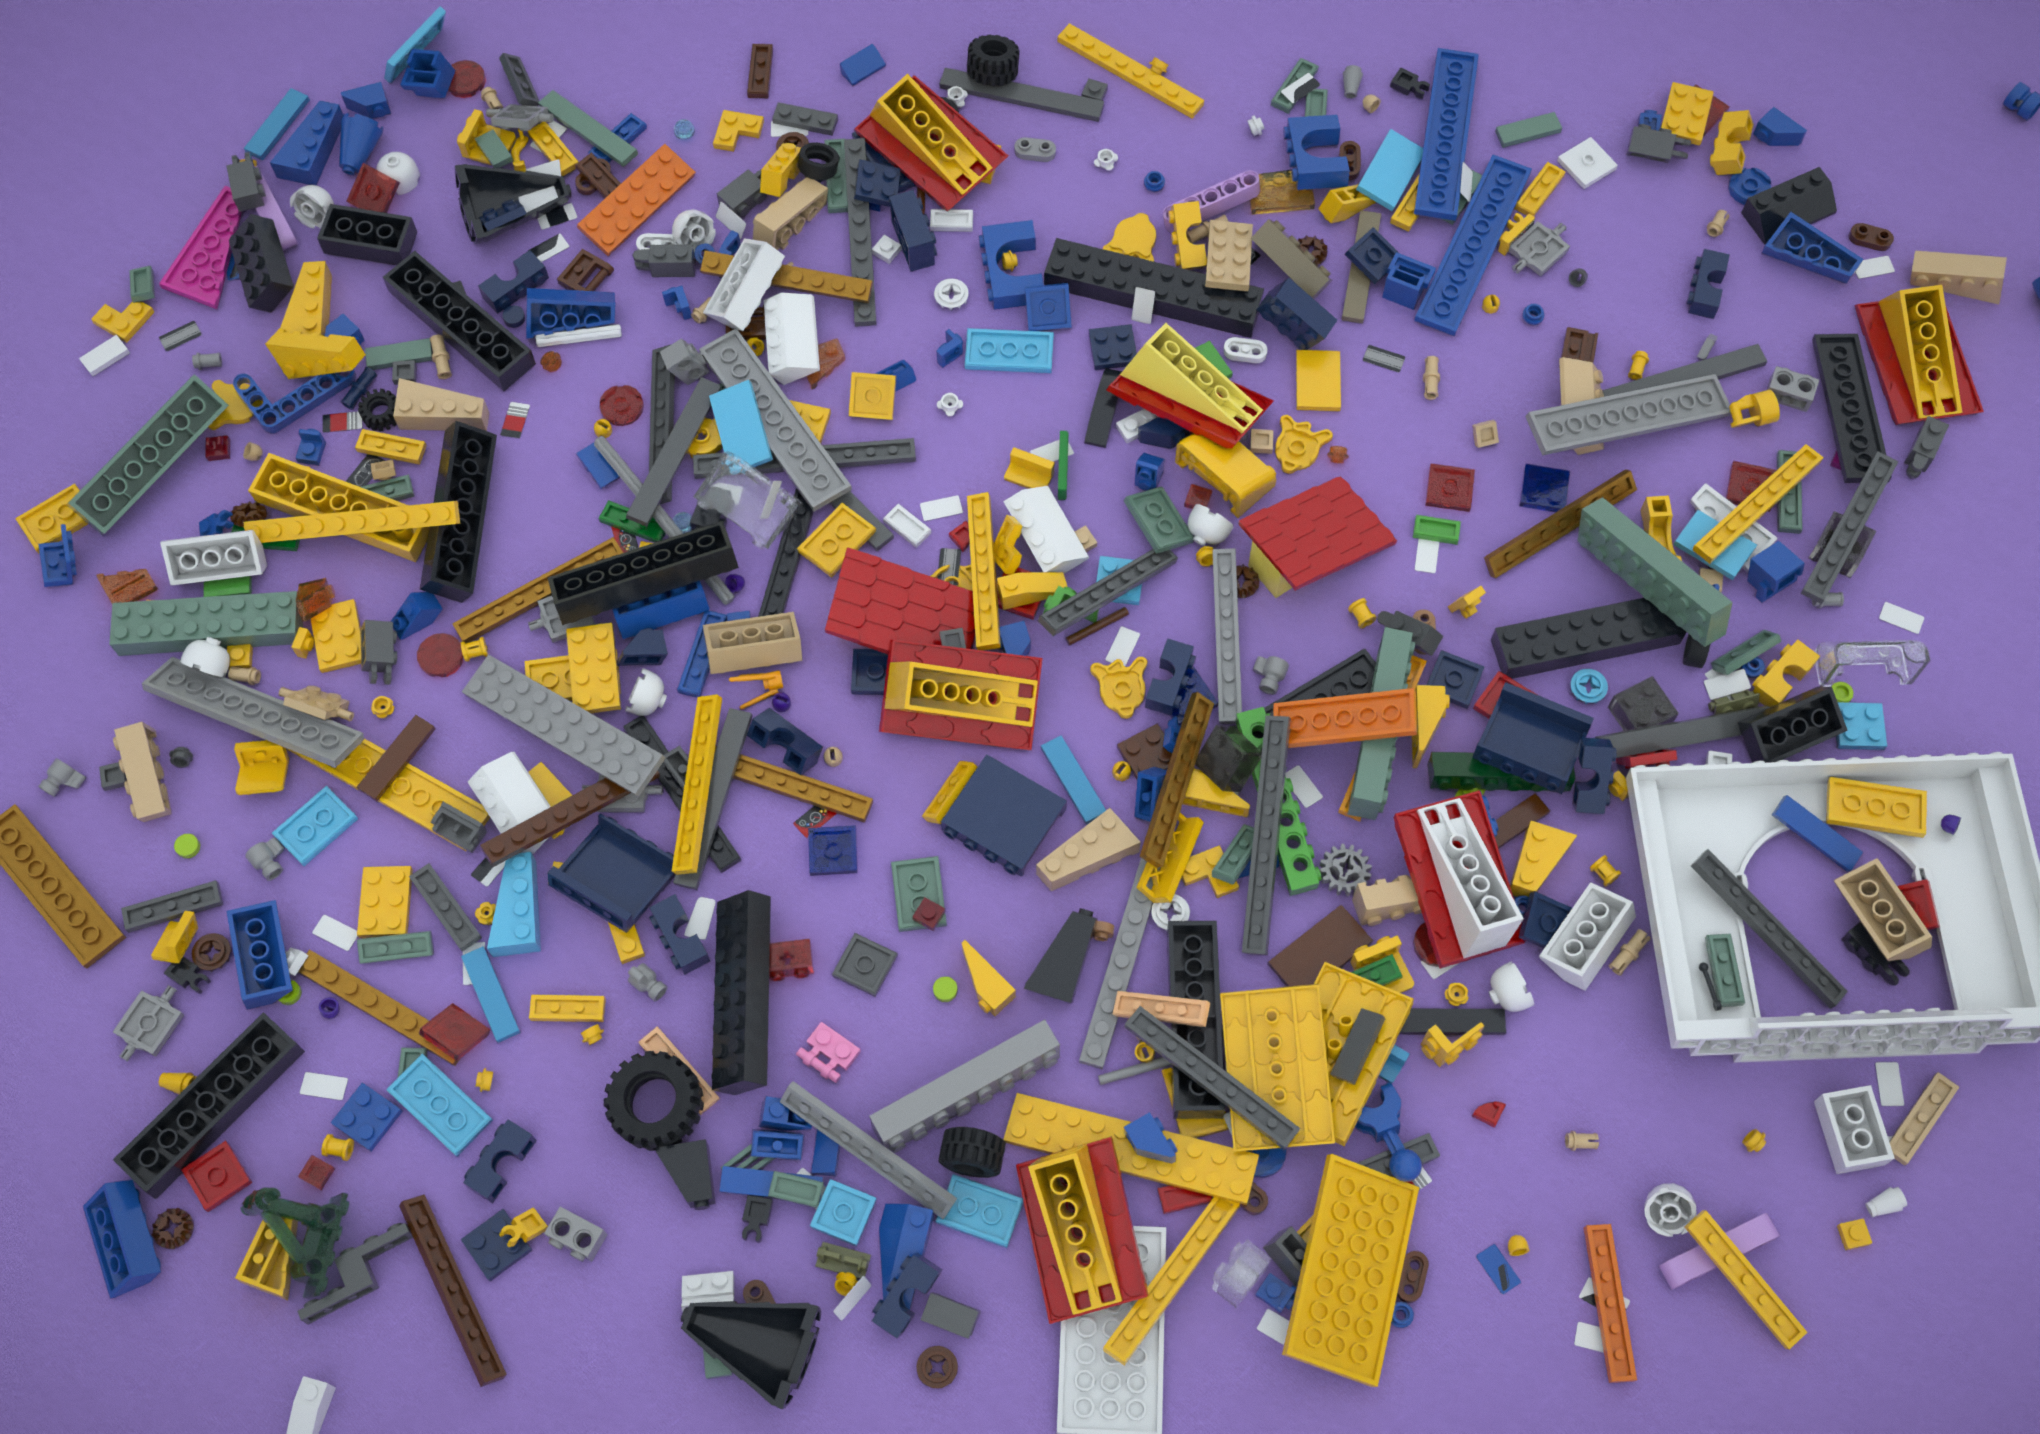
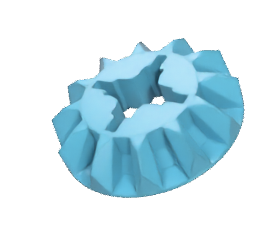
M1582 669L1576 672L1570 682L1571 693L1576 696L1577 700H1582L1585 704H1596L1605 697L1608 691V683L1605 677L1593 669ZM1590 680L1591 687L1594 689L1587 693L1584 686Z

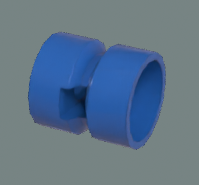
M2019 82L2005 98L2003 105L2011 111L2017 110V115L2028 121L2040 108V94L2036 91L2031 93L2029 86Z

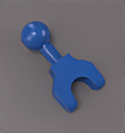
M1386 1083L1381 1086L1380 1092L1383 1104L1376 1108L1364 1106L1355 1128L1362 1133L1373 1136L1377 1143L1384 1140L1392 1155L1389 1162L1392 1175L1400 1181L1409 1182L1416 1179L1421 1173L1422 1162L1417 1153L1405 1149L1398 1136L1400 1133L1401 1098L1391 1083Z

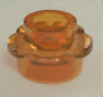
M554 351L545 353L540 361L543 369L549 372L558 370L562 364L560 354Z
M1331 446L1327 456L1331 458L1333 463H1344V460L1349 458V455H1347L1348 449L1341 446Z

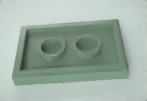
M1162 486L1125 497L1124 503L1156 554L1193 543V534L1189 531L1188 526Z
M938 856L891 862L899 932L927 929L913 921L912 916L924 897L945 908ZM945 913L936 927L947 926Z

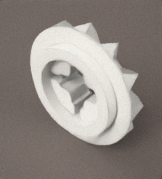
M945 279L936 286L934 296L936 303H939L942 308L947 307L952 310L955 307L960 309L961 305L966 303L969 293L967 286L958 279ZM951 289H953L954 296L952 299L949 298Z
M1174 894L1170 903H1153L1152 920H1154L1158 927L1166 931L1169 920L1164 911H1168L1171 904L1173 905L1174 913H1177V915H1173L1170 921H1188L1190 916L1188 903L1176 894Z

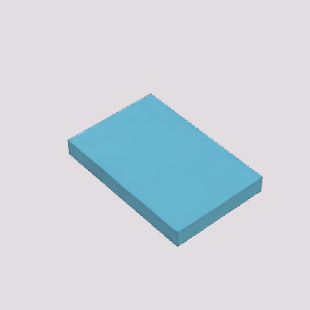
M1697 510L1673 545L1733 580L1756 549L1757 544L1741 535L1709 564L1692 549L1719 522Z
M325 786L274 830L272 834L305 866L356 822L358 817Z
M953 1174L947 1191L955 1196L957 1200L944 1219L937 1216L936 1223L1007 1248L1023 1205V1198Z

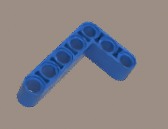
M353 369L348 376L339 375L340 372L317 375L273 404H271L253 378L248 374L237 375L233 380V386L240 399L267 433L274 434L349 387L356 380L355 369ZM324 382L332 383V386L329 388L321 387ZM243 383L250 384V387L246 390L239 389ZM310 393L314 395L311 400L302 399L305 394ZM257 400L263 401L260 407L252 406ZM289 405L295 407V409L292 412L284 411V409ZM270 417L276 418L274 424L268 425L265 423Z

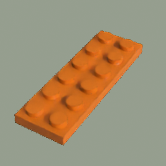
M664 144L577 224V228L603 253L609 256L690 181L696 172Z
M1414 688L1274 703L1273 716H1287L1291 718L1288 748L1417 735L1416 691Z

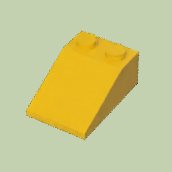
M1416 686L1417 735L1411 736L1412 768L1419 766L1440 725L1441 719L1446 716V709L1449 708L1450 698L1449 695L1445 694V686Z

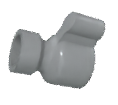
M1258 656L1253 671L1265 676L1260 682L1259 689L1267 694H1276L1279 687L1278 682L1285 678L1289 664L1279 657L1270 656L1263 658Z
M56 758L47 770L48 778L42 780L38 787L55 797L61 784L78 789L86 777Z
M275 837L266 843L260 842L247 851L246 859L255 869H262V874L267 881L277 878L283 872L281 865L273 861L284 850V847Z
M645 963L640 964L638 967L633 966L628 971L630 975L628 982L640 992L647 991L648 996L654 1002L658 1001L666 993L668 987L662 981L656 980V973Z

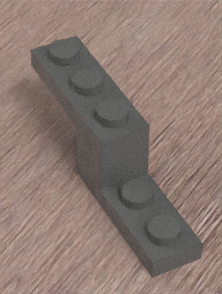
M406 1223L394 1224L387 1229L388 1232L380 1236L373 1235L365 1239L364 1244L356 1248L350 1247L343 1250L334 1261L345 1287H336L327 1293L328 1296L305 1303L303 1305L304 1308L297 1311L301 1321L309 1325L378 1289L379 1286L368 1261L412 1239L413 1236Z

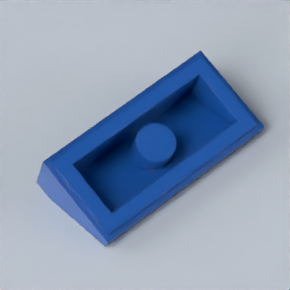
M871 44L840 63V71L853 86L882 69L886 64L877 48Z
M901 360L875 373L896 375L895 392L916 381L913 368L905 360Z
M752 1129L751 1156L801 1160L804 1135L800 1132Z
M818 1129L811 1174L836 1177L840 1145Z

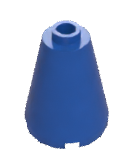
M345 113L341 119L339 167L342 168L345 174L355 175V173H360L381 138L384 128L382 126L381 128L377 127L378 122L360 114L348 117L349 113Z

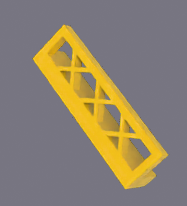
M1180 812L1178 817L1179 825L1173 833L1163 867L1157 871L1155 866L1148 862L1146 863L1136 888L1153 903H1170L1204 824L1199 817L1186 818ZM1149 877H1152L1153 882L1151 890L1146 886Z

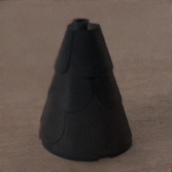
M468 164L455 165L456 187L459 188L458 200L468 236L474 245L487 242L511 229L521 226L533 218L538 219L567 203L569 197H571L570 185H566L563 176ZM551 186L555 187L558 198L492 230L487 231L479 219L480 216H483V211L490 208L496 210L502 207L501 204L507 200L519 201L518 198L520 196Z
M736 1301L690 1303L689 1307H686L682 1313L681 1322L683 1324L681 1329L713 1359H719L740 1380H744L767 1402L777 1408L784 1409L793 1399V1396L790 1395L792 1389H799L810 1363L820 1328L816 1327L815 1323L816 1320L820 1321L821 1308L809 1303L771 1304L770 1302L738 1304Z

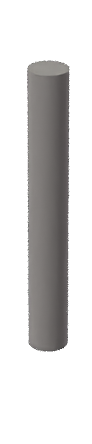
M1164 1057L1147 1063H1140L1099 1075L1098 1079L1100 1085L1166 1067L1171 1065V1063Z

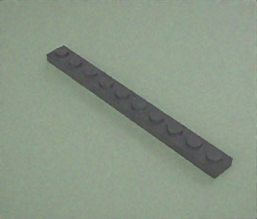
M865 138L844 139L852 277L873 281L869 304L853 301L855 327L877 325L869 202L854 199L859 159L866 160Z
M914 438L822 445L838 468L916 462ZM724 453L693 455L695 479L732 476L729 472ZM772 454V461L734 476L785 471Z
M1265 715L1242 953L1268 955L1291 718L1287 716Z

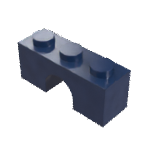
M1704 249L1701 257H1696L1694 269H1697V272L1693 274L1690 282L1693 292H1689L1686 304L1690 305L1689 314L1714 319L1719 309L1723 289L1712 287L1709 282L1722 283L1727 271L1730 254Z
M531 250L513 261L517 273L513 280L504 281L494 274L478 285L482 298L497 314L511 306L518 299L527 295V288H536L549 279L545 265Z
M1167 638L1160 657L1159 668L1169 671L1173 677L1165 681L1152 679L1146 696L1145 708L1172 716L1174 708L1179 709L1182 696L1179 695L1181 688L1186 689L1189 676L1186 675L1188 668L1193 669L1196 661V656L1193 655L1194 646Z
M771 708L766 709L752 719L747 733L750 739L764 749L773 744L787 749L783 763L800 775L817 764L823 749L822 745Z
M1581 737L1578 756L1579 763L1582 768L1593 769L1596 772L1589 781H1575L1572 804L1576 812L1605 814V808L1610 804L1608 786L1613 783L1614 776L1611 765L1612 762L1616 761L1617 750L1613 747L1610 739Z
M676 894L649 907L652 912V916L649 919L655 930L660 928L663 935L659 938L666 950L670 948L674 955L670 959L676 970L681 968L684 975L710 962L709 956L697 934L686 939L676 936L678 928L689 922Z
M509 1119L505 1124H501L494 1134L495 1138L491 1144L486 1145L482 1149L479 1161L475 1166H471L464 1176L465 1180L463 1183L470 1190L492 1204L507 1184L506 1180L497 1174L496 1167L498 1162L506 1156H514L523 1161L537 1141L531 1133Z
M919 1253L914 1254L912 1257L908 1255L900 1266L903 1272L898 1279L895 1277L892 1279L886 1289L889 1292L884 1301L880 1299L872 1311L875 1314L872 1322L895 1338H899L915 1315L904 1304L903 1295L906 1289L915 1288L924 1294L928 1293L943 1270Z

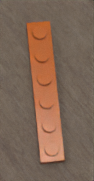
M1611 1224L1586 1225L1583 1228L1609 1383L1634 1382L1637 1380L1612 1227Z

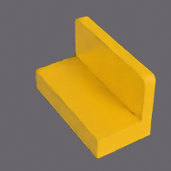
M1013 447L1010 453V464L1004 475V480L1028 489L1048 486L1054 475L1055 462Z
M184 911L179 922L170 921L151 954L153 960L180 963L198 930L194 912Z

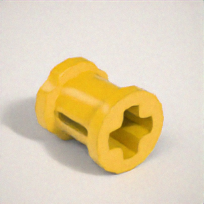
M1365 598L1353 602L1348 607V611L1353 613L1359 622L1358 627L1360 629L1371 625L1377 618L1366 605L1367 600Z
M484 637L469 643L460 642L465 662L470 661L471 658L483 655L484 657L488 656Z
M1606 855L1599 858L1590 867V870L1592 872L1595 871L1604 881L1603 885L1605 887L1613 883L1622 874L1620 870L1616 871L1607 861L1608 857Z
M327 1134L322 1143L321 1154L325 1157L328 1155L338 1156L343 1161H348L353 1153L354 1140L351 1138L342 1140L334 1138L333 1134Z

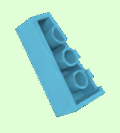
M531 852L519 853L505 861L487 949L492 957L541 951L537 864Z

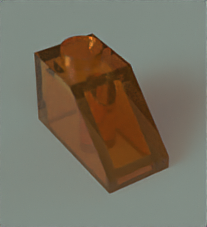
M326 578L299 584L296 604L302 622L313 618L332 606L335 591L332 584L328 585Z

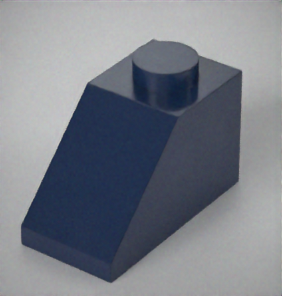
M1157 417L1138 427V440L1140 443L1168 449L1176 447L1182 439L1190 435V431L1167 418Z
M653 628L641 630L622 651L617 660V666L661 665L668 655L663 630H654Z

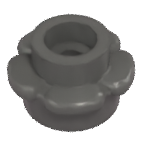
M177 747L169 753L171 757L170 762L176 767H187L193 760V754L185 747Z

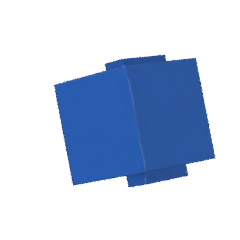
M412 49L406 62L409 67L406 68L400 86L404 90H412L417 96L445 99L456 70L440 51Z
M1396 252L1387 270L1388 276L1382 298L1414 310L1424 289L1428 288L1436 267Z
M1777 541L1751 558L1747 582L1757 589L1756 598L1763 603L1796 582L1798 576L1803 574L1805 563L1784 544Z

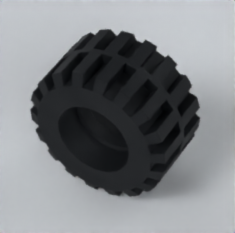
M982 35L979 38L973 39L968 47L967 73L969 77L977 83H982V85L1003 86L1004 84L1011 83L1018 75L1020 54L1018 45L1013 40L1000 35Z
M952 1127L944 1131L938 1162L948 1170L958 1174L979 1178L994 1177L1001 1172L1006 1142L999 1136L982 1129Z

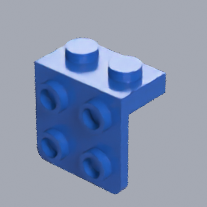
M61 524L62 542L38 544L44 587L73 584L72 576L77 575L71 531H66L65 524Z

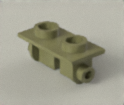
M1745 690L1744 692L1731 695V701L1727 696L1712 699L1708 703V708L1711 712L1714 711V715L1758 707L1760 694Z
M822 1242L821 1247L817 1251L816 1257L818 1258L815 1267L837 1273L851 1272L856 1278L861 1279L862 1276L866 1275L871 1255Z

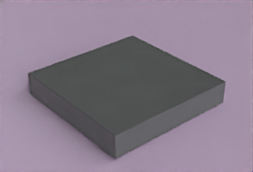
M854 933L832 976L876 997L898 953Z

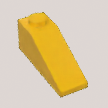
M1357 184L1330 190L1318 210L1327 221L1336 223L1347 220L1359 213L1360 210H1364L1376 202L1357 191L1356 188L1359 185Z
M1063 572L1015 573L997 578V591L1003 610L1046 600L1049 595H1054L1058 586L1068 587Z
M1193 769L1183 805L1248 817L1249 803L1209 774L1203 773L1199 769Z
M964 940L961 943L962 952L979 1000L978 1005L985 1013L991 1012L996 1016L1016 997V990Z

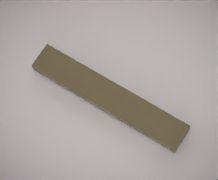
M1360 210L1355 243L1372 227L1379 231L1381 213ZM1351 262L1342 320L1363 324L1370 279L1353 262Z

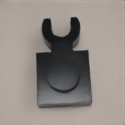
M1400 68L1392 79L1390 87L1406 95L1413 92L1417 98L1423 99L1425 92L1421 89L1428 92L1430 84L1426 81L1419 82L1418 75Z
M184 956L179 964L171 963L164 972L167 977L183 988H186L190 983V987L198 994L203 992L197 987L200 981L211 982L205 974L198 973L201 969Z
M747 1195L742 1221L749 1224L743 1229V1240L747 1241L750 1232H756V1242H761L762 1232L760 1226H768L773 1205L772 1199Z

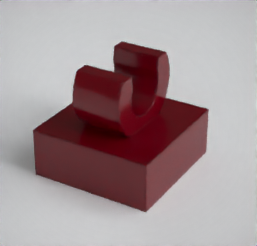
M228 435L206 437L205 457L208 461L230 459V438Z

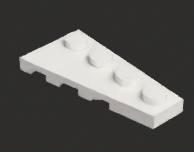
M1706 483L1690 500L1696 511L1700 510L1718 522L1722 521L1736 508L1734 504ZM1757 522L1742 534L1743 537L1757 544L1756 549L1742 567L1746 573L1749 572L1751 558L1773 545L1778 539Z

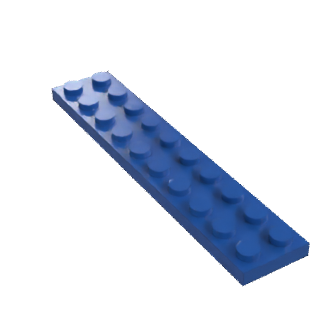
M1438 48L1414 207L1415 215L1456 221L1460 199L1462 165L1465 162L1479 54Z
M1494 154L1492 155L1414 321L1455 336L1499 243V239L1506 228L1507 222L1528 181L1532 168Z

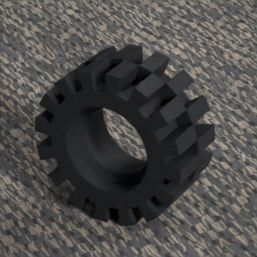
M380 388V392H378L377 389H373V394H370L368 391L366 393L367 398L361 397L362 402L358 403V412L368 428L371 427L373 431H376L378 428L381 432L384 427L389 430L391 429L389 425L392 424L394 427L397 425L393 417L396 396L391 391L387 390L385 392L384 389ZM377 406H388V409L383 414H372V411Z

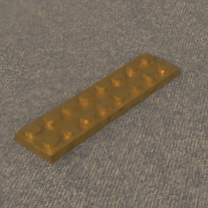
M16 804L0 815V865L82 966L86 969L122 942L126 936Z

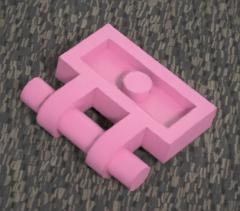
M821 1022L807 1039V1044L813 1047V1049L808 1052L801 1047L796 1055L803 1060L802 1063L806 1066H812L821 1072L820 1076L826 1080L829 1078L837 1083L841 1075L835 1069L840 1066L847 1071L861 1050ZM823 1054L831 1061L825 1064L818 1059V1056Z

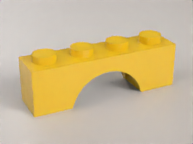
M1669 495L1646 497L1640 509L1644 531L1682 561L1681 556L1676 555L1672 544L1671 523L1673 514Z

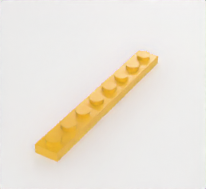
M1070 23L1057 36V42L1191 119L1204 106V99Z
M1805 444L1698 541L1692 550L1711 564L1816 468L1824 457Z
M989 492L967 496L976 648L983 651L1001 648L991 497Z
M718 694L697 698L672 872L676 875L697 873L722 704V697Z
M1213 1197L1147 1287L1148 1297L1138 1299L1104 1345L1103 1351L1125 1366L1238 1211L1240 1203Z

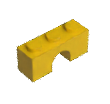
M1749 110L1724 112L1722 121L1718 124V137L1714 140V153L1710 156V165L1714 167L1716 175L1742 173L1746 156L1741 143L1738 142L1750 140L1754 123Z
M783 143L761 169L760 193L781 197L787 189L788 178L795 179L800 173L798 160L801 147H797L792 143Z
M1199 201L1173 204L1171 210L1168 211L1169 223H1173L1174 232H1171L1172 245H1176L1177 253L1174 254L1175 266L1186 270L1205 268L1207 266L1205 244L1194 245L1186 237V231L1189 227L1199 226L1202 223Z
M1798 639L1792 646L1787 644L1780 652L1782 656L1780 660L1774 659L1766 668L1768 673L1765 676L1760 674L1752 684L1755 687L1753 692L1760 694L1759 702L1768 707L1781 703L1793 688L1784 680L1783 675L1789 674L1801 681L1818 661L1820 655Z

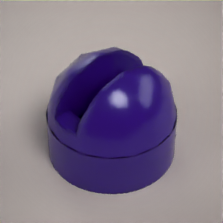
M730 574L725 579V585L731 592H739L745 586V580L741 575Z
M778 692L773 696L772 705L774 710L786 712L790 708V697L786 693Z
M1951 814L1944 816L1941 819L1942 829L1946 833L1954 835L1960 824L1961 817Z
M327 997L321 1000L319 1011L324 1018L332 1019L338 1015L340 1007L335 998Z

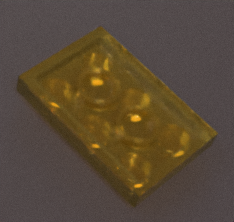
M1292 171L1258 174L1260 193L1257 197L1249 200L1251 214L1314 209L1313 189L1297 190L1296 181H1292Z

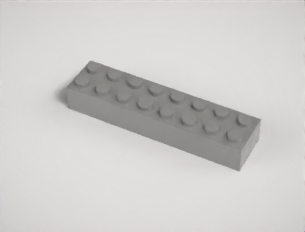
M1043 1020L870 1115L872 1129L880 1143L893 1153H896L906 1146L905 1143L913 1139L918 1141L928 1134L927 1131L936 1127V1129L944 1127L950 1122V1118L956 1115L961 1117L970 1112L972 1106L978 1103L983 1105L993 1098L992 1095L997 1092H1007L1015 1086L1014 1083L1021 1079L1026 1081L1036 1075L1035 1071L1043 1067L1048 1069L1058 1062L1057 1059L1060 1058V1044L1046 1020Z

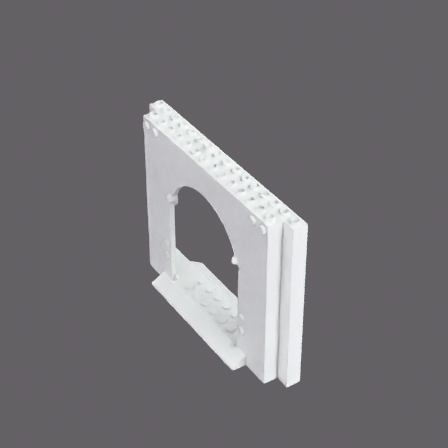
M1993 752L1986 755L1969 753L1955 756V754H1945L1943 756L1926 754L1919 757L1901 755L1895 758L1877 756L1871 759L1852 757L1847 760L1828 758L1823 761L1804 759L1799 762L1779 760L1772 763L1755 761L1745 764L1741 762H1731L1729 764L1707 763L1705 765L1687 763L1681 766L1663 764L1657 767L1638 765L1630 768L1626 776V784L1671 1049L1689 1048L1690 1056L1733 1055V1062L1737 1063L1980 1053L1987 1045L2037 1043L2040 1040V862L2013 754H2003L2002 752ZM1829 777L1927 791L1926 835L1924 838L1854 827L1847 828L1866 833L1893 849L1913 869V880L1928 879L1930 881L1940 927L1936 928L1955 1010L1940 1011V1008H1930L1915 1012V1009H1905L1890 1013V1010H1879L1875 1013L1866 1014L1865 1011H1854L1850 1014L1829 1012L1825 1015L1804 1013L1800 1016L1761 1017L1743 919L1702 879L1691 865L1705 850L1709 849L1748 889V881L1744 871L1750 858L1772 837L1790 830L1772 816L1783 796L1788 795L1827 824V780ZM1949 814L1961 817L1960 824L1954 835L1946 833L1941 827V819ZM1731 934L1745 998L1743 1006L1722 1007L1719 1011L1714 1010L1713 1000L1703 972L1699 970L1700 963L1705 962L1708 964L1707 971L1715 990L1705 943L1706 935Z

